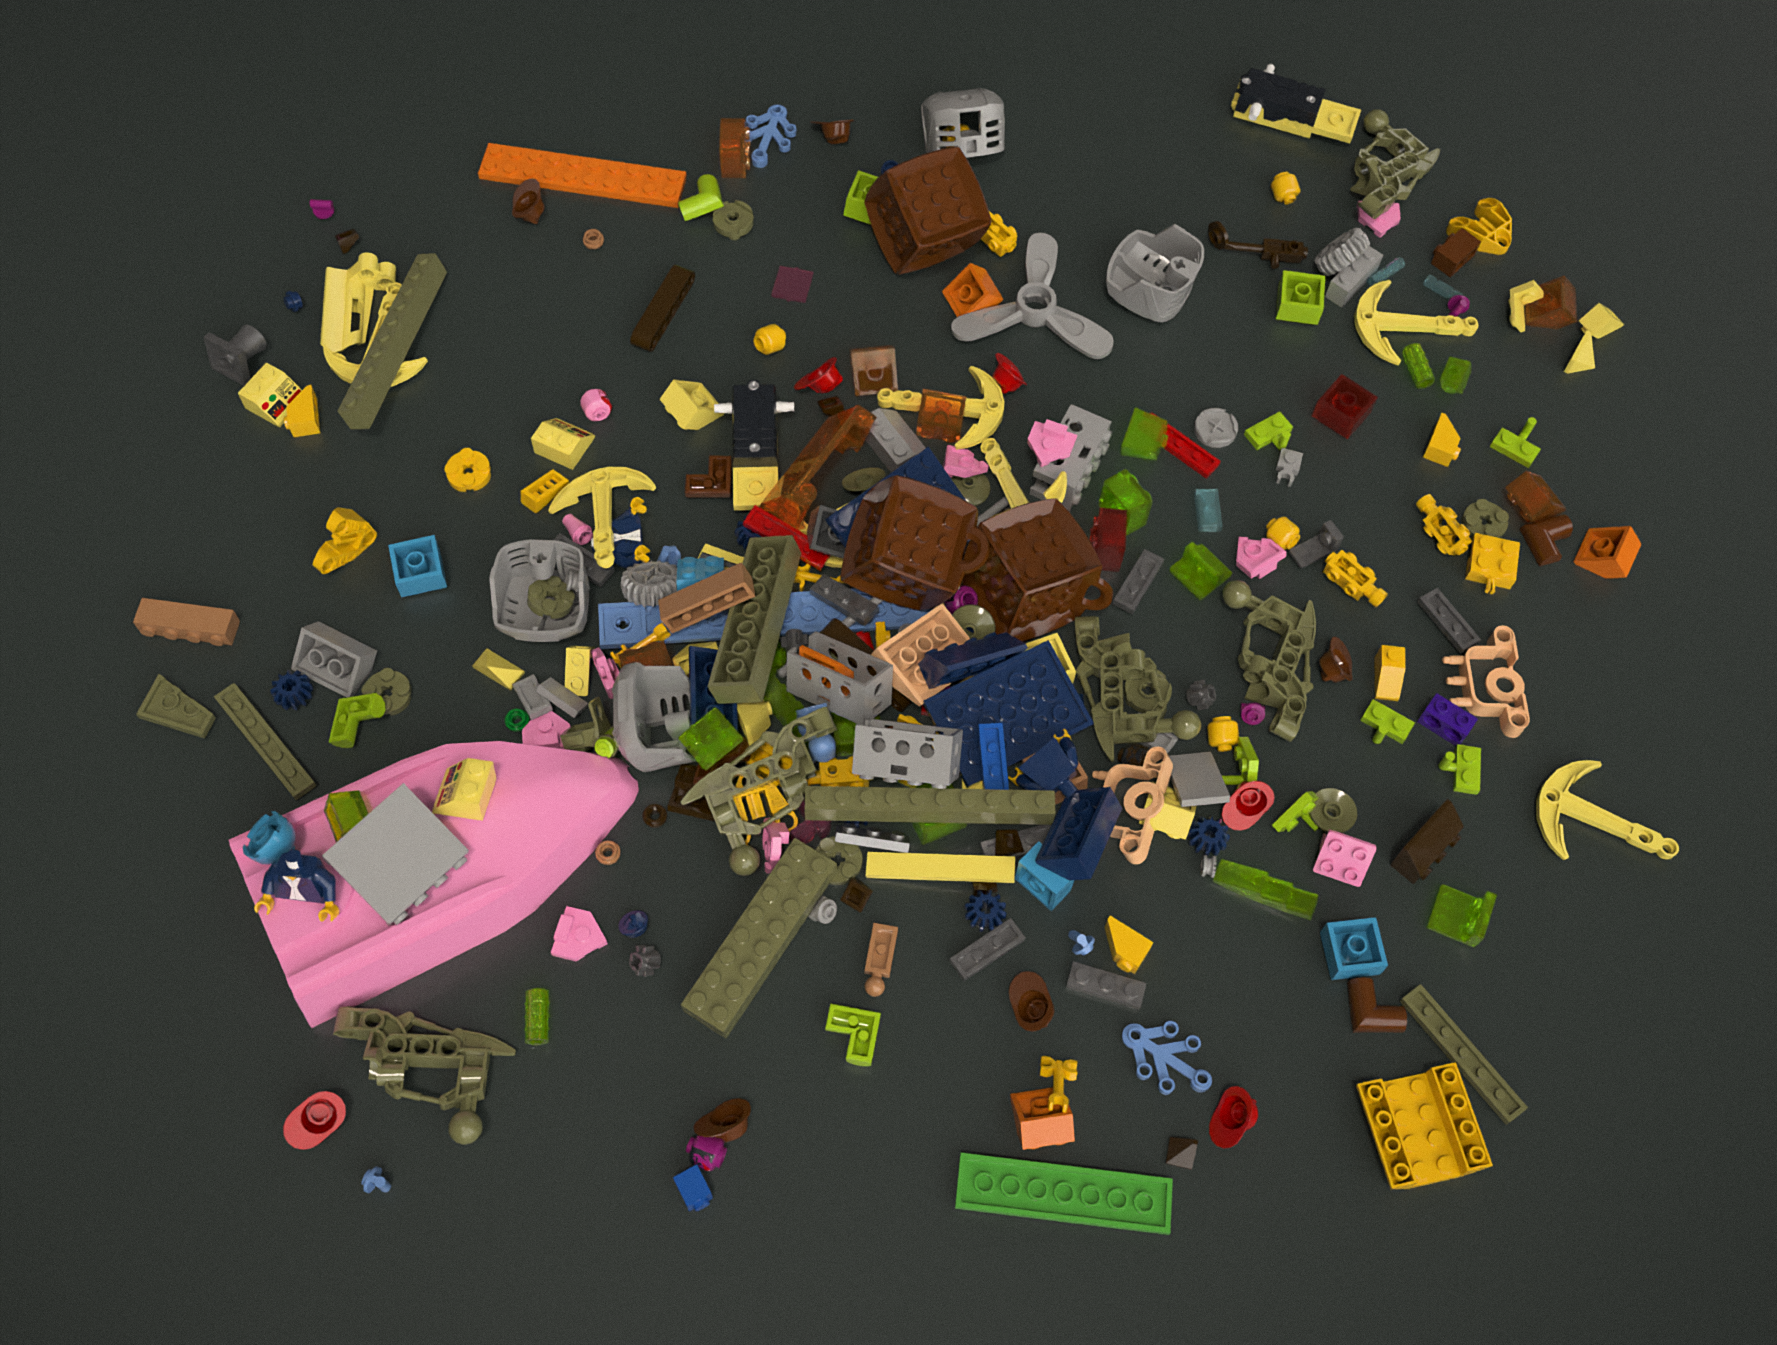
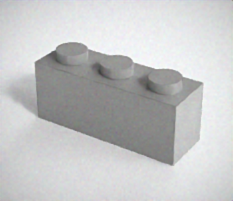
M1369 246L1359 259H1356L1352 264L1342 269L1331 280L1325 297L1342 308L1377 272L1383 254Z

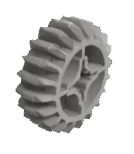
M1354 228L1338 236L1317 254L1314 261L1318 270L1324 276H1330L1352 264L1368 249L1370 245L1368 236L1361 228Z
M651 560L641 564L635 563L633 567H627V571L623 572L620 582L624 598L628 599L630 603L634 602L636 606L654 607L659 605V599L677 592L676 565H670L669 562L663 563L661 560L657 562Z

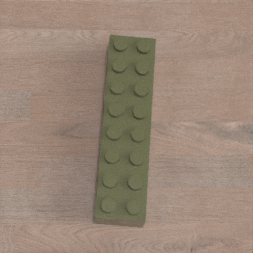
M792 535L749 539L742 564L752 576L755 597L729 609L707 686L718 704L763 701L801 556V551Z
M794 838L681 1003L684 1013L727 1039L837 874V863Z

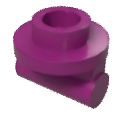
M310 199V207L313 209L315 217L327 219L333 215L334 207L332 200Z
M1462 295L1451 297L1448 301V308L1450 310L1448 316L1458 317L1460 313L1466 312L1470 306L1468 298Z
M1258 703L1240 704L1241 717L1245 723L1256 725L1264 720L1265 706Z

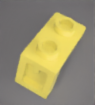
M1534 280L1510 289L1508 303L1511 308V315L1509 320L1511 325L1520 332L1525 331L1524 305L1544 298L1543 290Z
M570 646L566 648L565 687L577 696L589 695L590 658H592L591 651L595 647Z

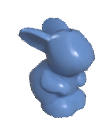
M827 703L796 710V719L808 715L817 709L827 707ZM797 726L799 733L804 736L806 729L802 726ZM830 734L808 742L809 755L813 763L816 761L828 762L836 757V742Z

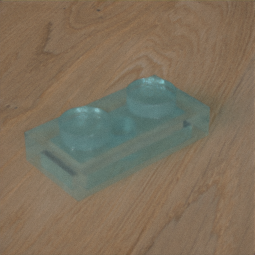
M1196 489L1194 497L1199 532L1221 531L1223 526L1218 489Z

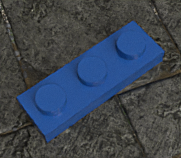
M1003 723L978 724L977 731L983 789L1009 790Z

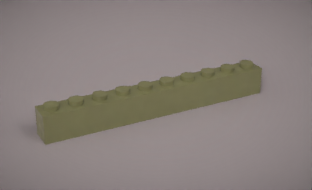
M436 253L417 254L338 409V413L350 429H370L445 278L447 271Z
M805 786V820L1052 825L1055 817V791Z

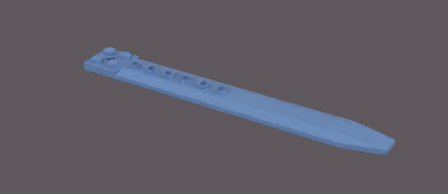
M856 588L851 589L868 600L874 597ZM810 591L791 592L780 636H785L786 631L790 629H800L803 635H811L814 632H820L833 618L843 621L848 616L812 596ZM883 601L878 605L879 612L866 626L855 622L849 629L853 632L875 631L876 622H885V630L899 629L905 623H914L933 610L934 607L926 610H916ZM634 602L598 604L600 649L621 648V645L630 648L652 634L654 628L663 623L660 620L659 605L643 607V605L636 606ZM730 608L675 633L669 631L671 634L669 638L657 641L654 644L721 640ZM621 621H625L626 625H629L625 629L617 627L621 624Z

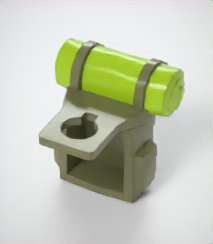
M595 697L588 703L593 721L572 725L560 735L564 749L585 752L595 747L598 755L610 758L615 756L619 749L612 734L613 726L610 725L605 715L600 697ZM596 706H597L598 711H599V717L597 716V713H596Z

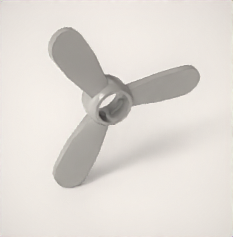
M1035 233L1028 240L1025 258L1027 284L1020 288L1015 302L961 315L954 319L951 324L953 336L961 341H973L999 332L1019 322L1034 328L1046 325L1067 344L1093 359H1102L1108 356L1112 351L1114 343L1112 335L1098 324L1084 316L1057 306L1056 294L1050 287V283L1056 267L1058 245L1056 240L1046 233ZM1038 302L1046 308L1040 310L1032 309L1025 304Z

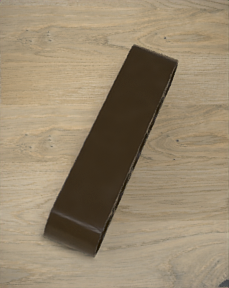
M675 264L671 267L633 330L630 339L631 345L650 352L655 349L695 280L694 271Z
M833 618L819 632L869 655L874 652L872 648L836 618ZM830 648L829 651L838 658L837 652ZM848 657L849 664L853 668H857L855 659ZM867 666L869 674L875 676L877 672L872 666ZM892 687L891 706L897 711L903 712L912 701Z

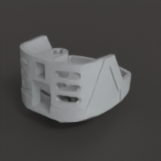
M976 88L937 92L926 98L922 103V128L926 153L940 150L941 146H958L965 157H974L998 153L1005 149L1004 102L993 91ZM978 112L979 133L975 130L960 131V113ZM988 121H996L994 126L986 127L985 125ZM939 126H954L955 129L953 131H940ZM997 130V135L986 137L987 132ZM940 136H955L954 141H941L939 138ZM998 140V145L993 147L986 146L988 142Z
M1176 224L1156 235L1142 230L1132 232L1119 244L1109 262L1106 272L1108 294L1130 311L1153 321L1166 322L1174 318L1187 300L1193 283L1201 269L1204 260L1203 244ZM1156 261H1159V263L1157 264V266H1156V267H1153V265L1155 264V262H1156Z
M532 539L517 541L503 546L496 556L489 577L495 628L505 635L515 638V640L532 642H554L582 632L587 622L590 585L580 549L565 542ZM525 548V549H521V550H518V551H514V552L508 553L509 551H512V550H514V549ZM527 555V556H523V557H519V558L510 560L511 558L516 557V556ZM521 562H528V563H524V564H521V565H517V566L512 567V565H515V564H518V563H521ZM569 570L574 574L579 572V592H575L572 589L575 599L568 615L559 619H550L551 616L543 614V617L530 610L527 605L528 587L537 580H546L551 576H557L562 582L567 584ZM548 596V597L546 598V599H550V598H551L552 600H555L554 597H550V596Z
M639 662L624 665L619 671L612 688V734L623 757L634 767L645 773L696 762L699 756L700 742L690 734V710H685L684 694L688 696L690 703L689 678L680 666H644ZM673 696L677 698L679 712L673 711L671 699ZM661 699H665L668 714L665 716L662 713ZM665 725L668 734L674 741L651 745V728ZM688 747H691L690 755L686 753Z

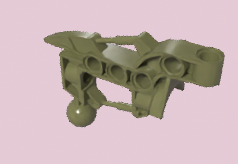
M1381 109L1369 111L1364 118V128L1368 133L1376 135V137L1365 149H1360L1356 156L1354 170L1359 179L1356 185L1350 188L1351 191L1366 196L1362 202L1358 203V206L1372 219H1376L1381 214L1387 212L1396 200H1406L1416 185V181L1422 179L1431 170L1440 153L1439 148L1428 152L1429 148L1406 128L1393 129L1388 125V115ZM1375 145L1382 146L1394 155L1395 158L1385 162L1375 155H1370L1369 152ZM1411 177L1414 178L1409 182L1407 186L1401 184L1402 182L1410 179Z
M1231 581L1223 589L1222 598L1225 604L1234 609L1246 606L1253 610L1243 621L1247 627L1243 638L1242 651L1238 655L1240 668L1245 670L1243 677L1250 683L1244 699L1277 708L1269 731L1292 742L1299 731L1300 722L1306 709V695L1314 687L1310 682L1311 667L1309 666L1310 651L1314 647L1316 634V616L1313 602L1309 600L1304 611H1301L1273 595L1263 601L1252 595L1249 585L1244 581ZM1259 623L1281 635L1271 660L1260 655H1254V652L1249 650L1251 626ZM1301 654H1305L1303 682L1294 674Z
M1075 617L1076 643L1081 662L1076 669V674L1092 708L1091 714L1098 742L1111 762L1114 761V744L1154 742L1158 733H1174L1179 739L1189 740L1199 733L1201 729L1200 718L1191 710H1181L1173 718L1164 719L1167 712V703L1162 699L1160 692L1161 687L1157 676V666L1150 657L1146 658L1143 650L1132 649L1129 633L1099 641V617ZM1110 664L1116 665L1114 667H1107ZM1091 675L1101 679V701L1096 705L1087 680ZM1150 677L1158 699L1156 705L1151 711H1146V713L1127 714V712H1124L1123 680H1138ZM1109 685H1117L1114 688H1108ZM1112 705L1118 706V707L1115 708V709H1109V708H1108V707H1110V706H1112Z
M828 707L817 709L808 715L793 720L783 727L780 733L763 732L758 740L745 749V752L731 763H725L723 766L707 774L681 800V804L686 805L705 796L720 834L726 835L732 848L728 860L729 866L737 875H751L756 872L760 864L759 853L751 845H746L743 836L759 835L763 828L775 820L781 819L791 811L797 810L804 801L805 786H808L806 780L816 776V769L805 746V742L823 737L837 730ZM794 727H804L806 729L805 735L795 737L792 734ZM764 743L773 748L772 756L740 769L735 767L736 764L747 755H751ZM785 757L793 762L792 766L786 770L778 765L780 759ZM766 767L770 773L767 778L760 779L756 776L757 769ZM737 776L746 778L747 782L743 788L733 786V780ZM779 780L788 805L760 825L742 821L733 798Z
M341 1007L337 1012L333 1035L342 1038L368 1040L363 1060H370L368 1079L376 1080L377 1086H385L386 1093L394 1099L398 1100L404 1097L417 1101L439 1104L442 1110L454 1107L456 1109L460 1108V1111L451 1118L448 1132L456 1143L462 1145L471 1144L476 1141L483 1129L482 1120L476 1114L477 1101L485 1098L490 1061L489 1055H516L515 1049L496 1038L462 1030L461 1028H456L452 1031L437 1026L435 1023L414 1017L412 1012H406L395 1017L389 1012L375 1008ZM372 1023H379L375 1027H368ZM413 1025L447 1035L407 1034V1032ZM396 1047L402 1048L398 1052H390L392 1049ZM420 1049H429L425 1053H417ZM447 1050H455V1052L450 1055L444 1054V1052ZM409 1067L459 1068L456 1087L440 1096V1098L404 1089L405 1071Z

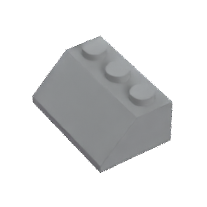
M878 408L860 418V434L891 473L926 449L897 411Z
M318 621L301 628L291 669L300 671L302 675H307L309 679L347 698L353 697L371 673L377 650Z

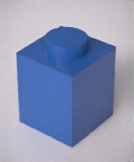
M697 1164L673 1177L689 1211L693 1209L699 1211L710 1204L709 1200L713 1199V1196Z

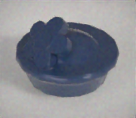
M640 910L627 913L619 921V931L630 938L642 935L647 930L648 916Z

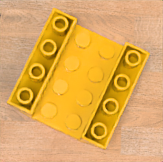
M1456 1062L1432 1067L1426 1073L1386 1082H1383L1381 1078L1356 1085L1390 1189H1410L1459 1178L1493 1166Z

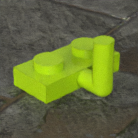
M1278 412L1246 429L1244 436L1256 450L1273 442L1281 451L1288 444L1293 426L1281 412Z
M1530 417L1518 436L1501 428L1490 447L1529 468L1541 448L1526 441L1537 420Z
M1374 699L1360 720L1377 730L1372 738L1375 744H1380L1385 735L1403 744L1415 724L1412 720Z
M1238 737V746L1234 747V759L1239 762L1241 775L1222 776L1225 785H1239L1244 781H1257L1259 759L1248 737Z
M1457 744L1454 748V753L1447 752L1438 766L1441 770L1454 772L1453 791L1477 795L1480 792L1481 748Z
M1313 791L1305 792L1272 826L1278 832L1285 830L1290 832L1298 825L1297 819L1301 817L1316 832L1319 827L1311 819L1310 812L1316 807L1315 802L1319 797Z

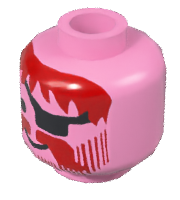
M601 389L586 391L580 400V405L586 417L591 421H602L612 411V404L607 394Z

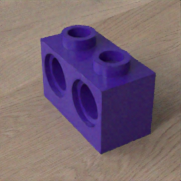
M1436 693L1417 722L1456 746L1457 744L1461 745L1478 718Z

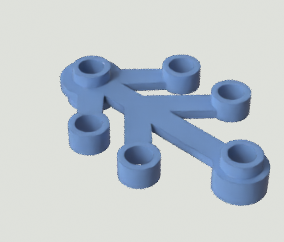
M773 105L768 108L767 113L758 117L755 115L747 116L746 126L750 129H755L759 124L767 121L769 123L753 131L745 129L740 132V140L745 144L763 136L759 148L754 150L751 155L752 164L757 168L765 167L768 163L766 151L772 137L779 145L781 152H788L791 149L790 140L783 138L776 128L777 124H780L784 129L786 137L792 138L796 136V126L787 121V110L782 105Z
M1167 1021L1164 1026L1149 1029L1133 1023L1124 1028L1122 1041L1128 1048L1133 1050L1137 1066L1136 1076L1139 1079H1149L1153 1071L1151 1065L1146 1063L1144 1050H1146L1153 1056L1160 1093L1169 1095L1175 1088L1174 1081L1169 1078L1166 1064L1189 1078L1190 1086L1194 1091L1202 1093L1209 1089L1212 1084V1077L1207 1071L1195 1070L1172 1055L1185 1051L1190 1053L1198 1051L1201 1041L1197 1036L1191 1035L1184 1041L1157 1045L1149 1039L1162 1036L1174 1038L1179 1031L1177 1023ZM1172 1026L1175 1032L1168 1033L1166 1027ZM1131 1033H1138L1140 1038L1138 1040L1133 1039ZM1190 1040L1195 1041L1196 1044H1197V1047H1196V1048L1190 1047L1189 1044H1188V1041H1190ZM1140 1068H1146L1148 1075H1142ZM1204 1076L1206 1083H1200L1197 1077ZM1163 1082L1169 1083L1170 1086H1171V1089H1170V1090H1165V1089L1162 1087V1083H1163Z

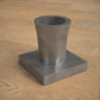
M243 325L229 342L210 332L203 337L211 369L243 386L251 379L247 360L266 349L267 346L262 334L250 325Z

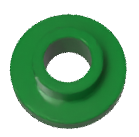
M512 709L505 717L506 727L513 732L522 731L529 723L528 714L521 709ZM516 719H521V722L513 723Z

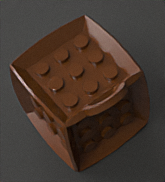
M958 146L929 152L886 170L873 182L864 201L877 241L891 268L897 275L935 265L969 249L984 236L992 222L980 184L967 158Z
M896 475L879 482L864 496L856 513L846 544L840 576L841 580L871 596L911 609L926 610L944 603L957 592L965 573L978 570L989 557L990 542L986 535L977 528V507L945 490L911 478ZM967 541H974L977 544V553L970 560H962Z
M1057 498L1044 499L1016 506L980 522L977 528L986 535L990 542V554L982 567L974 572L965 573L962 582L965 586H970L975 590L978 597V606L983 607L992 615L997 635L1007 632L1020 641L1028 640L1049 633L1074 621L1075 617H1080L1085 609L1102 610L1111 604L1113 589L1109 583L1100 578L1102 564L1095 549L1078 522ZM969 541L963 560H970L977 553V544L974 541ZM1090 586H1094L1100 591L1101 595L1098 599L1089 600L1084 598Z

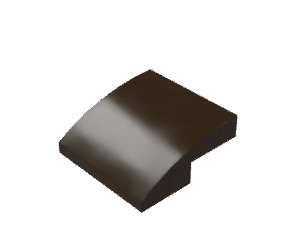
M682 764L675 778V787L668 802L667 811L715 821L705 796L686 805L681 804V800L694 786L693 780L697 769L695 765Z

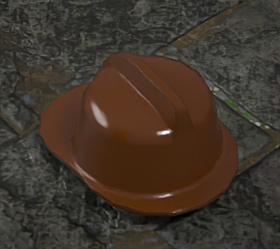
M855 120L834 122L810 121V123L821 124L824 137L831 144L847 142L851 123L855 122Z
M531 178L525 180L517 187L513 196L512 215L526 222L537 224L539 216L544 212L545 205L540 196V183L536 179Z
M1332 637L1330 649L1319 659L1322 680L1324 682L1331 680L1334 683L1345 679L1352 681V659L1350 653L1339 638Z
M1027 971L1018 974L1010 984L1009 998L1019 1026L1031 1032L1048 1027V1023L1054 1015V1004L1046 983L1041 976L1034 972Z
M740 1098L723 1102L713 1111L695 1122L693 1126L694 1132L702 1137L721 1138L724 1143L740 1138L748 1128L747 1117L751 1112L750 1103Z

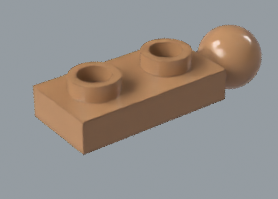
M873 923L864 974L872 975L865 982V991L872 997L880 996L884 992L885 984L881 978L890 977L898 927Z

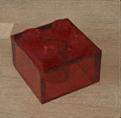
M1341 374L1318 400L1312 416L1346 439H1349L1372 412L1378 397Z
M1099 508L1098 516L1093 517L1090 541H1092V546L1101 561L1102 571H1120L1126 549L1127 510Z

